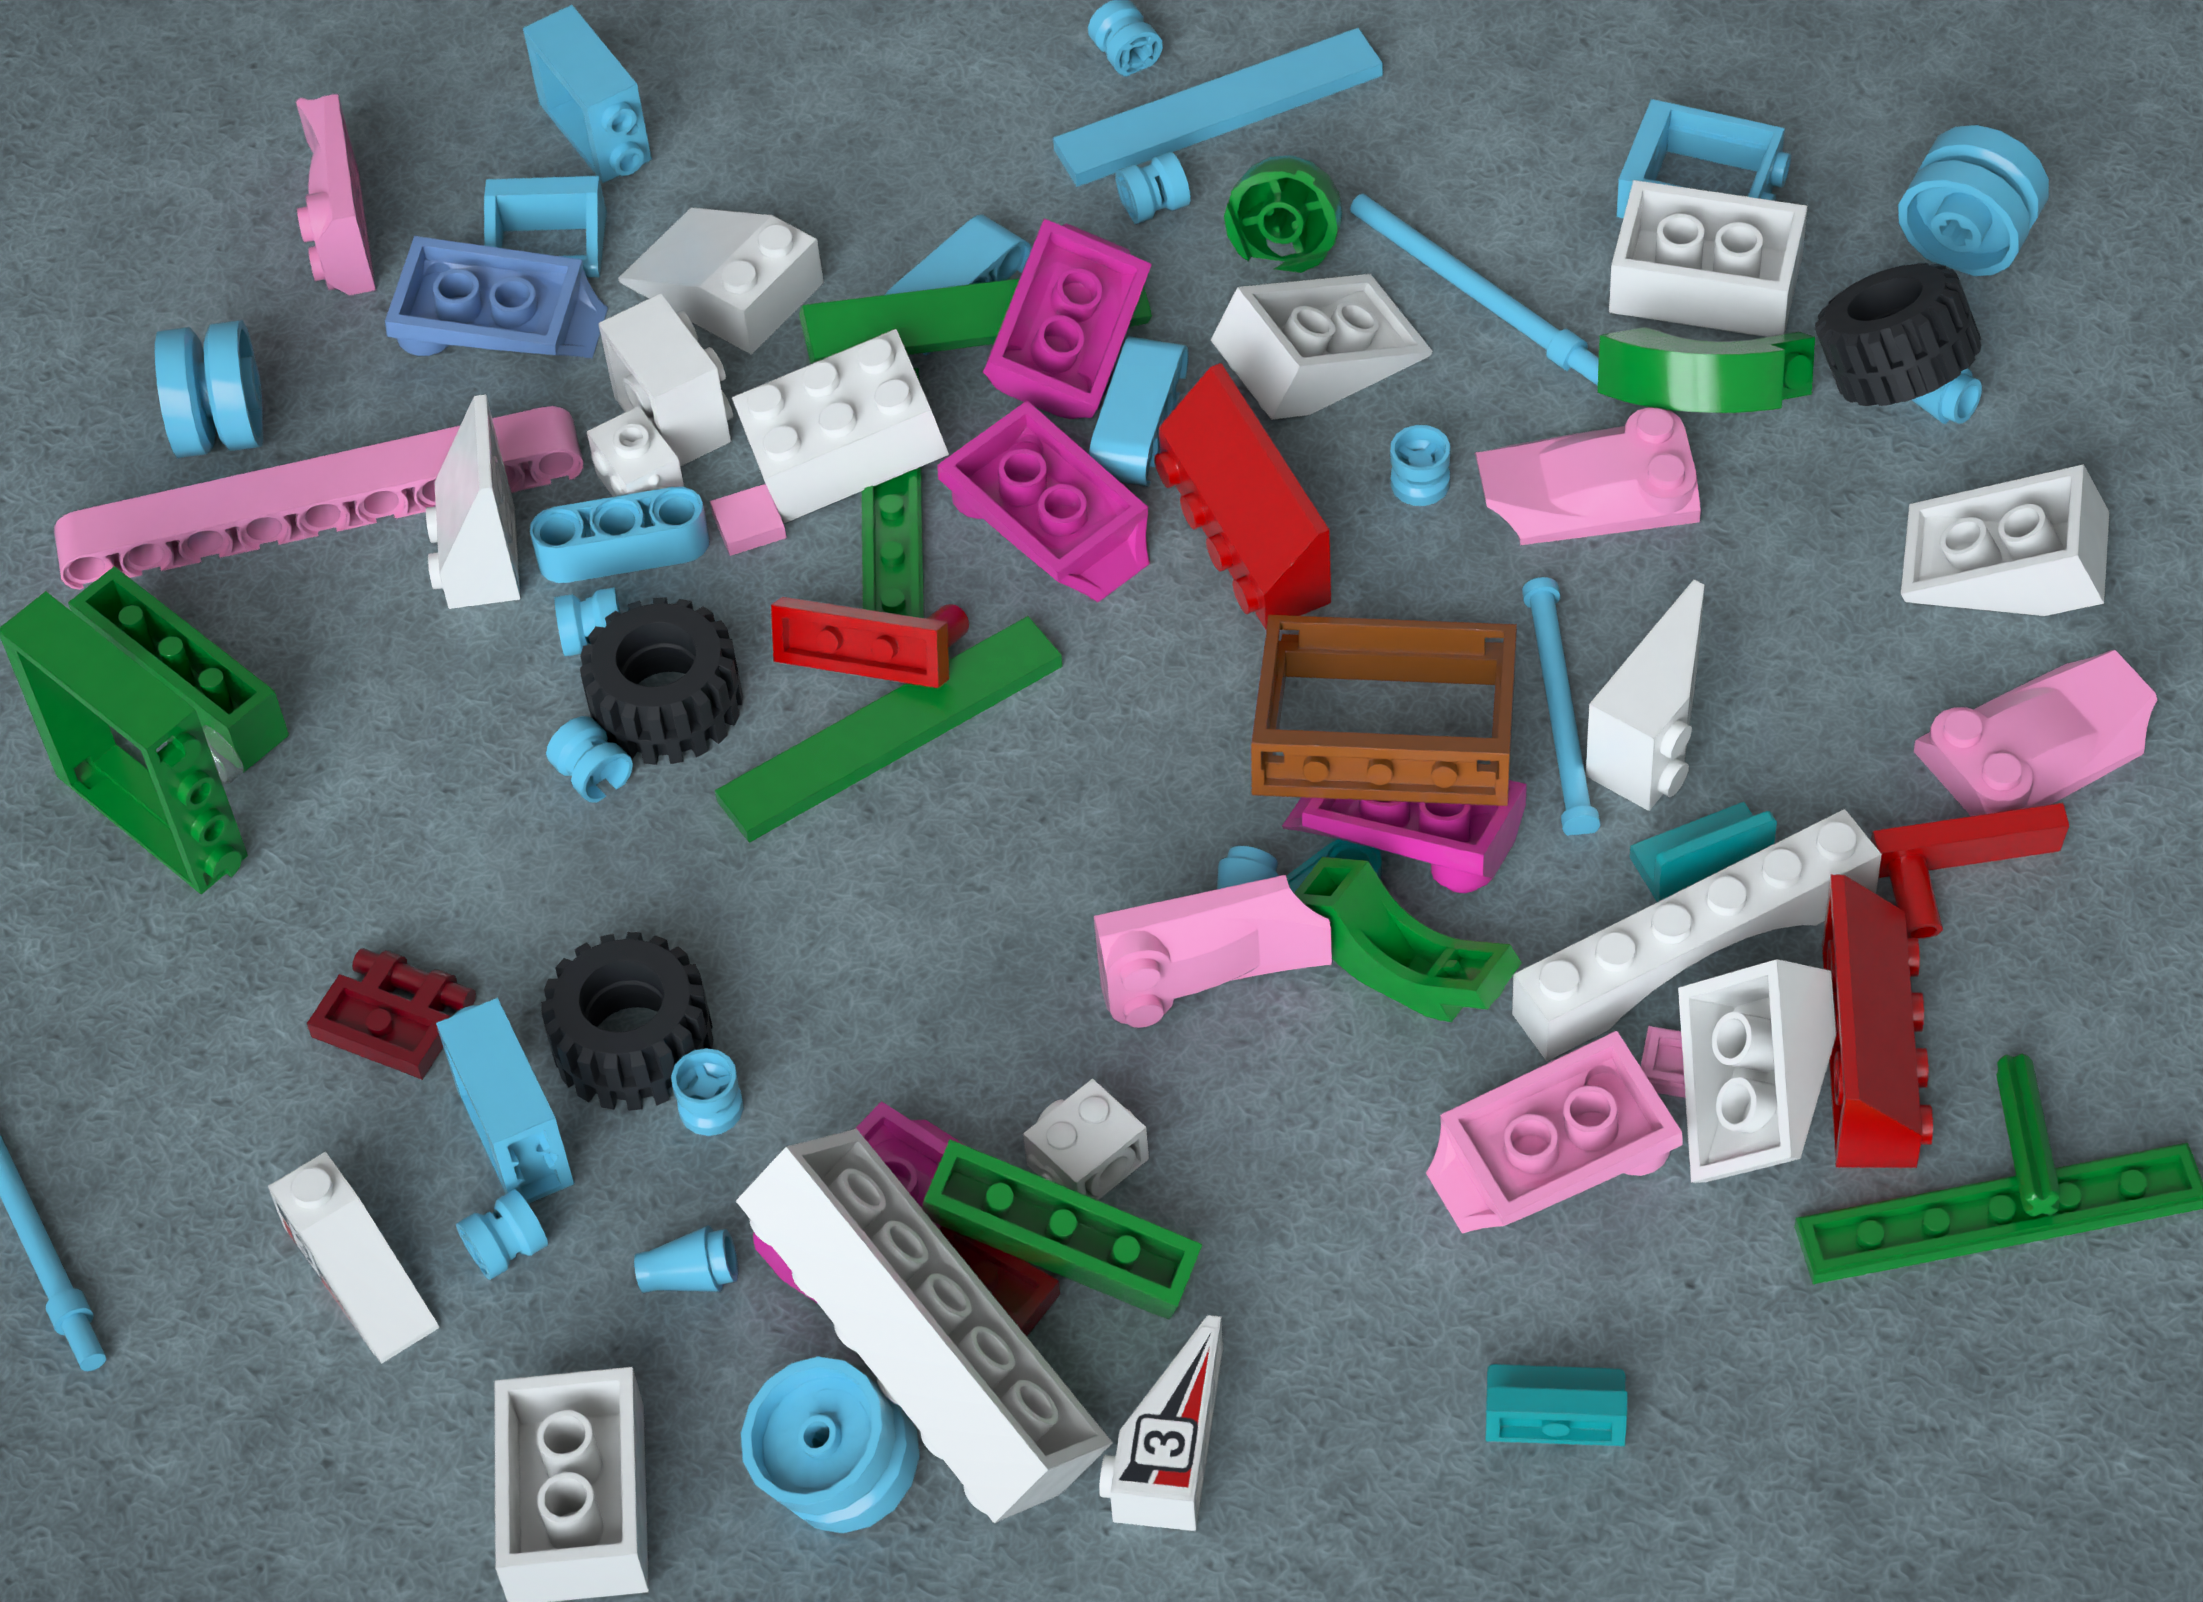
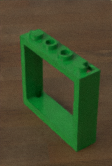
M45 591L0 627V639L56 776L201 895L224 875L227 874L232 878L240 868L242 860L248 854L196 709ZM110 726L141 750L147 768L116 744ZM167 741V745L157 752L156 749Z

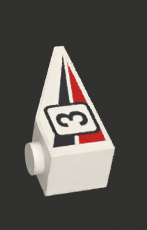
M326 1152L268 1186L283 1227L381 1364L439 1328L438 1323L363 1203Z
M1206 1316L1120 1429L1116 1456L1104 1455L1100 1476V1497L1111 1498L1113 1522L1196 1531L1223 1351L1220 1316Z

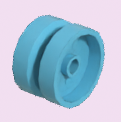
M1979 125L1953 127L1937 137L1899 202V224L1908 242L1927 260L1972 276L1994 275L2008 268L2020 251L2029 234V230L2049 198V179L2040 160L2022 142L2006 133Z
M243 320L209 325L205 334L204 350L197 334L190 327L158 331L155 338L157 388L166 434L175 456L182 458L210 453L214 445L216 430L222 443L229 451L262 446L263 417L260 377L251 339Z
M814 1357L791 1363L769 1378L749 1404L741 1430L743 1463L755 1485L814 1528L842 1534L871 1527L894 1511L912 1486L920 1457L917 1428L901 1406L889 1400L883 1394L879 1385L846 1361L825 1357Z

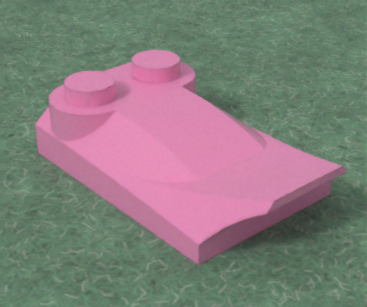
M333 94L314 100H307L301 97L296 101L305 137L313 152L309 171V194L306 195L307 206L297 208V214L303 241L315 242V246L308 247L315 281L325 280L329 290L338 289L348 295L375 291L359 171L338 94Z
M1647 407L1632 414L1625 426L1553 437L1475 452L1486 506L1498 513L1511 525L1518 534L1520 545L1700 522L1701 508L1697 475L1685 426L1681 418L1670 410Z
M2111 650L2084 660L2067 663L1975 709L1954 707L1943 711L1935 717L1930 732L1915 740L1914 753L1970 816L2051 805L2144 754L2147 726L2157 702V697L2153 689L2116 650Z
M1286 875L1094 916L1100 984L1107 1010L1116 1021L1136 1028L1148 1027L1160 1021L1163 1015L1172 1007L1175 998L1195 994L1232 980L1286 970L1332 965L1329 919L1315 913L1301 902L1289 888Z
M1615 1031L1441 1114L1439 1143L1426 1174L1463 1234L1477 1229L1506 1226L1622 1173L1637 1176L1653 1173L1664 1165L1671 1150L1683 1145L1682 1131L1618 1031Z

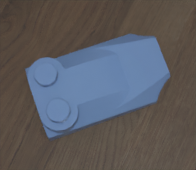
M414 236L385 319L387 337L396 338L402 349L407 353L417 356L437 354L449 345L512 352L593 358L600 336L598 323L604 321L608 307L597 297L591 288L583 270L582 259Z

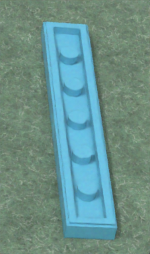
M1356 28L1053 137L1054 151L1074 184L1078 187L1114 174L1119 169L1131 165H1139L1152 160L1153 157L1183 149L1383 76V63L1360 29Z

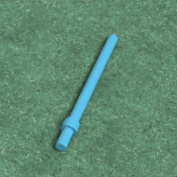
M1360 194L1353 200L1350 207L1352 214L1546 349L1547 358L1562 369L1568 371L1570 368H1573L1598 386L1599 358L1587 350L1588 344L1586 341L1569 329L1558 330L1367 195Z
M0 1134L1 1200L47 1295L48 1302L45 1309L55 1331L60 1335L66 1336L80 1368L83 1371H93L101 1367L106 1361L103 1349L90 1324L93 1320V1312L84 1293L79 1289L73 1288Z

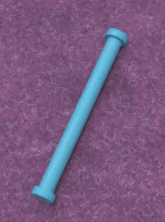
M1539 577L1528 581L1522 588L1524 604L1527 607H1531L1564 797L1566 811L1561 815L1562 829L1567 836L1595 833L1600 828V819L1597 809L1591 806L1555 605L1560 599L1559 586L1552 578Z

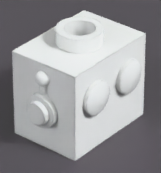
M640 406L587 431L596 474L613 497L669 487H684L678 457Z
M1093 1078L1066 1100H1057L1050 1104L1042 1112L1037 1123L1023 1133L1027 1165L1038 1176L1095 1200L1103 1197L1149 1159L1146 1127Z

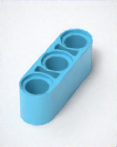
M976 215L893 285L885 295L1007 280L1016 271L1022 273L1031 251L1030 243L985 215Z
M1130 336L1125 340L1089 449V455L1119 482L1150 486L1151 481H1147L1146 477L1150 466L1156 467L1154 456L1160 453L1159 427L1176 408L1180 393L1176 392L1179 378L1185 379L1187 374L1188 347L1186 345Z
M669 487L556 506L543 510L536 515L530 525V536L539 570L547 580L556 583H569L687 563L696 560L705 553L710 539L700 495L686 487Z

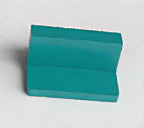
M1741 802L1630 845L1629 857L1656 902H1659L1775 844L1777 821L1771 811H1765L1753 816L1746 803Z
M1492 1364L1488 1367L1486 1441L1625 1446L1627 1391H1625V1372L1622 1369Z

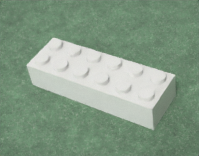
M857 1129L785 1147L736 1200L750 1218V1225L754 1233L763 1242L775 1249L792 1270L793 1280L799 1289L816 1300L835 1324L834 1328L839 1339L848 1348L860 1355L877 1376V1382L883 1394L889 1400L901 1406L920 1430L921 1439L928 1450L946 1462L964 1485V1491L969 1501L978 1510L986 1513L994 1523L1057 1497L1113 1443Z

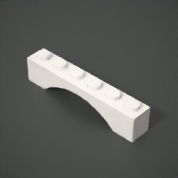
M1844 809L1513 974L1512 1015L1545 1060L1549 1061L1608 1031L1652 991L1712 953L1748 937L1774 929L1799 925L1816 926L1824 922L1831 875H1846L1876 894L1882 854Z

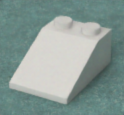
M690 208L618 278L621 284L649 299L661 293L676 313L683 310L691 322L751 355L824 283L816 238L773 215Z
M1371 274L1237 287L1211 338L1212 343L1228 362L1229 367L1239 376L1258 401L1260 407L1271 419L1310 415L1431 356L1433 352Z
M478 395L473 397L434 482L436 506L426 508V522L430 542H438V552L428 554L431 584L433 589L443 588L449 609L520 599L515 507L487 395Z
M2084 464L1909 504L1901 596L1904 601L1908 603L2048 616L2104 604L2109 511Z
M1696 580L1690 583L1589 704L1586 777L1648 811L1651 810L1663 794L1668 797L1674 796L1681 788L1689 770V765L1685 763L1687 743L1692 732L1690 718L1699 659L1705 586Z
M1776 959L1679 987L1691 1182H1709L1801 1159L1836 1038L1831 971Z

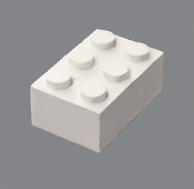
M1633 180L1611 265L1609 313L1765 337L1785 334L1803 255L1808 206Z
M897 329L732 397L764 481L784 523L859 493L866 487L878 485L949 455Z
M633 1367L495 1380V1568L507 1602H554L649 1592L644 1406Z

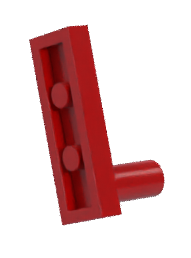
M781 597L771 604L773 662L934 688L941 687L949 680L948 648L962 638L969 629V620L966 613L960 607L953 604L942 606L926 619Z
M2059 803L1875 830L1872 832L1870 841L1882 854L1878 878L1890 876L1896 905L1905 911L1907 938L1920 939L1937 936L1943 930L1929 875L1930 870L2059 852L2065 840L2069 822L2064 804Z

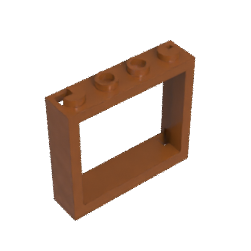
M1269 615L1251 742L1252 795L1508 806L1517 624ZM1280 630L1299 631V635L1282 634L1281 641H1279ZM1485 638H1504L1503 643L1485 642ZM1286 677L1495 685L1492 738L1281 730L1279 727ZM1276 752H1283L1284 756H1278ZM1477 760L1490 761V764H1477Z

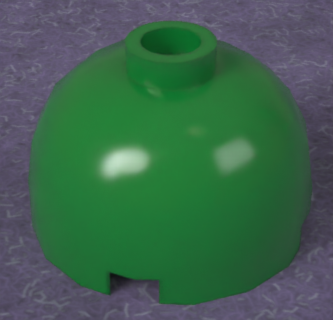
M1291 155L1268 157L1252 165L1233 187L1224 214L1227 237L1238 254L1248 262L1251 257L1284 261L1275 267L1274 270L1302 273L1318 266L1335 244L1342 221L1340 192L1330 176L1312 161ZM1266 239L1277 244L1292 242L1296 253L1281 257L1267 246Z

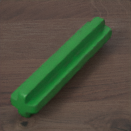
M2023 1053L2015 1057L2006 1054L1997 1062L1998 1072L1996 1077L2022 1207L2026 1213L2033 1217L2041 1213L2050 1216L2058 1211L2060 1207L2058 1199L2061 1194L2033 1061Z

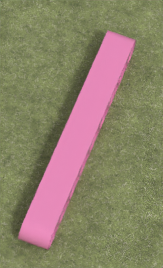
M554 406L541 407L492 418L511 493L551 484L550 479L569 476V480L575 479L582 471L583 459L574 421L571 414L565 409ZM460 426L68 513L61 517L54 526L61 579L65 585L79 590L83 589V584L96 581L114 566L129 578L141 576L142 571L160 567L161 571L199 563L201 562V557L219 554V557L222 558L260 549L259 544L278 540V545L319 536L318 531L336 527L338 532L377 523L376 518L394 514L396 519L426 512L427 507H435L434 505H436L434 482Z

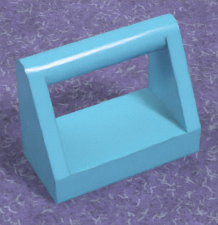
M599 176L486 179L484 193V246L502 248L504 231L586 229V255L561 257L582 259L586 277H600L606 207Z

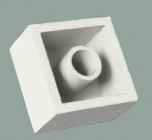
M660 293L598 323L614 398L625 412L640 406L678 457L680 467L731 442L727 420L733 418V412L720 385V382L726 379L725 370L716 352L711 347L704 350L698 343L695 328L683 310L676 313Z

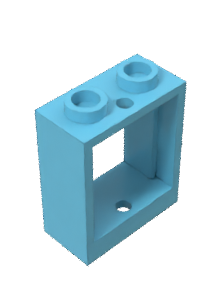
M570 5L524 27L523 33L539 105L596 176H599L600 181L605 183L619 175H631L642 164L652 160L637 83L576 9Z
M1651 99L1619 177L1617 217L1624 218L1633 180L1677 186L1655 181L1667 152L1756 171L1757 174L1748 197L1776 201V194L1771 193L1774 186L1784 187L1791 163V154L1783 152L1785 128Z
M498 998L481 1005L465 1007L457 1011L452 1017L437 1022L436 1025L457 1091L505 1194L516 1189L529 1204L573 1185L574 1181L555 1116Z

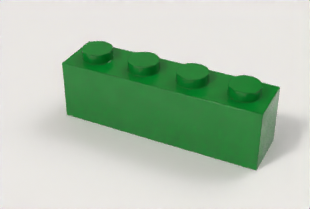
M115 566L68 602L74 614L195 708L208 745L241 772L247 771L289 736L276 693L271 687Z
M949 1139L922 1204L923 1211L933 1223L1166 1319H1170L1177 1309L1203 1245Z

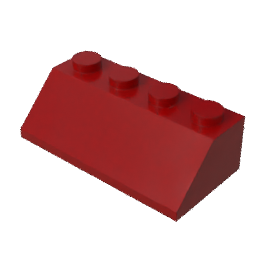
M1222 363L1214 365L1207 370L1160 425V453L1154 456V462L1166 488L1176 486L1180 492L1181 508L1189 526L1193 530L1201 527L1208 537L1206 538V546L1216 569L1219 572L1228 569L1234 579L1232 583L1234 594L1242 611L1245 614L1255 612L1266 630L1269 615L1301 616L1331 604L1330 530Z
M1831 875L1822 938L1823 969L1831 971L1836 1027V1038L1829 1059L1836 1168H1917L1920 1146L1931 1145L1933 1138L1932 1107L1930 1104H1920L1919 1088H1927L1928 1052L1927 1048L1915 1047L1914 1032L1923 1031L1924 1000L1922 992H1911L1910 977H1918L1919 940L1918 938H1907L1905 911L1846 875Z

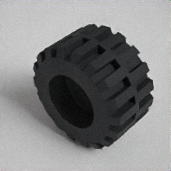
M1915 263L1889 268L1869 275L1833 297L1828 302L1829 305L1821 310L1818 315L1819 320L1815 323V331L1840 394H1843L1844 399L1850 403L1858 402V405L1862 406L1892 405L1929 394L1953 381L1961 375L1963 370L1970 367L1976 360L1974 356L1980 352L1982 346L1980 342L1981 336L1958 275L1953 269H1947L1945 265Z
M667 597L653 598V604L643 606L639 600L627 604L629 611L620 614L615 610L606 616L607 626L605 628L595 626L589 634L591 645H586L582 648L580 673L590 716L606 731L607 742L619 745L631 759L634 758L637 752H640L644 764L657 765L659 755H668L670 764L684 762L682 752L692 749L695 756L698 757L708 752L706 743L708 739L711 738L718 744L728 736L725 723L735 726L740 716L738 705H742L743 693L733 641L729 638L728 629L722 620L715 621L713 612L704 606L694 610L692 601L679 599L676 604H668ZM662 672L685 674L675 682L663 686L647 687L638 685L647 677Z
M627 932L626 939L615 940L614 934L601 936V944L592 948L586 942L575 949L576 958L573 961L563 958L555 967L558 978L547 980L544 988L546 1001L541 1002L544 1027L555 1066L559 1069L561 1079L568 1088L575 1085L577 1096L588 1103L597 1094L601 1108L615 1110L617 1100H626L628 1111L641 1110V1099L653 1096L656 1106L669 1101L667 1089L672 1087L671 1075L675 1064L684 1055L694 1050L712 1049L713 1046L712 1021L701 975L696 964H690L688 954L679 946L669 950L667 939L656 935L648 942L643 941L641 932ZM640 1007L657 1012L650 1021L633 1030L611 1032L598 1028L607 1017L623 1009Z

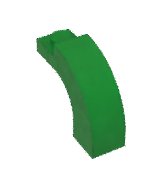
M1648 327L1601 334L1597 393L1636 405L1686 412L1740 413L1782 408V400L1812 395L1815 337L1802 332H1795L1754 340L1715 342L1680 338Z
M1322 857L1294 892L1301 902L1312 911L1329 919L1332 959L1359 982L1425 1017L1452 1022L1463 1007L1488 1010L1491 1004L1502 994L1505 985L1522 964L1510 944L1456 939L1438 933L1420 923L1393 899L1370 863L1365 860Z

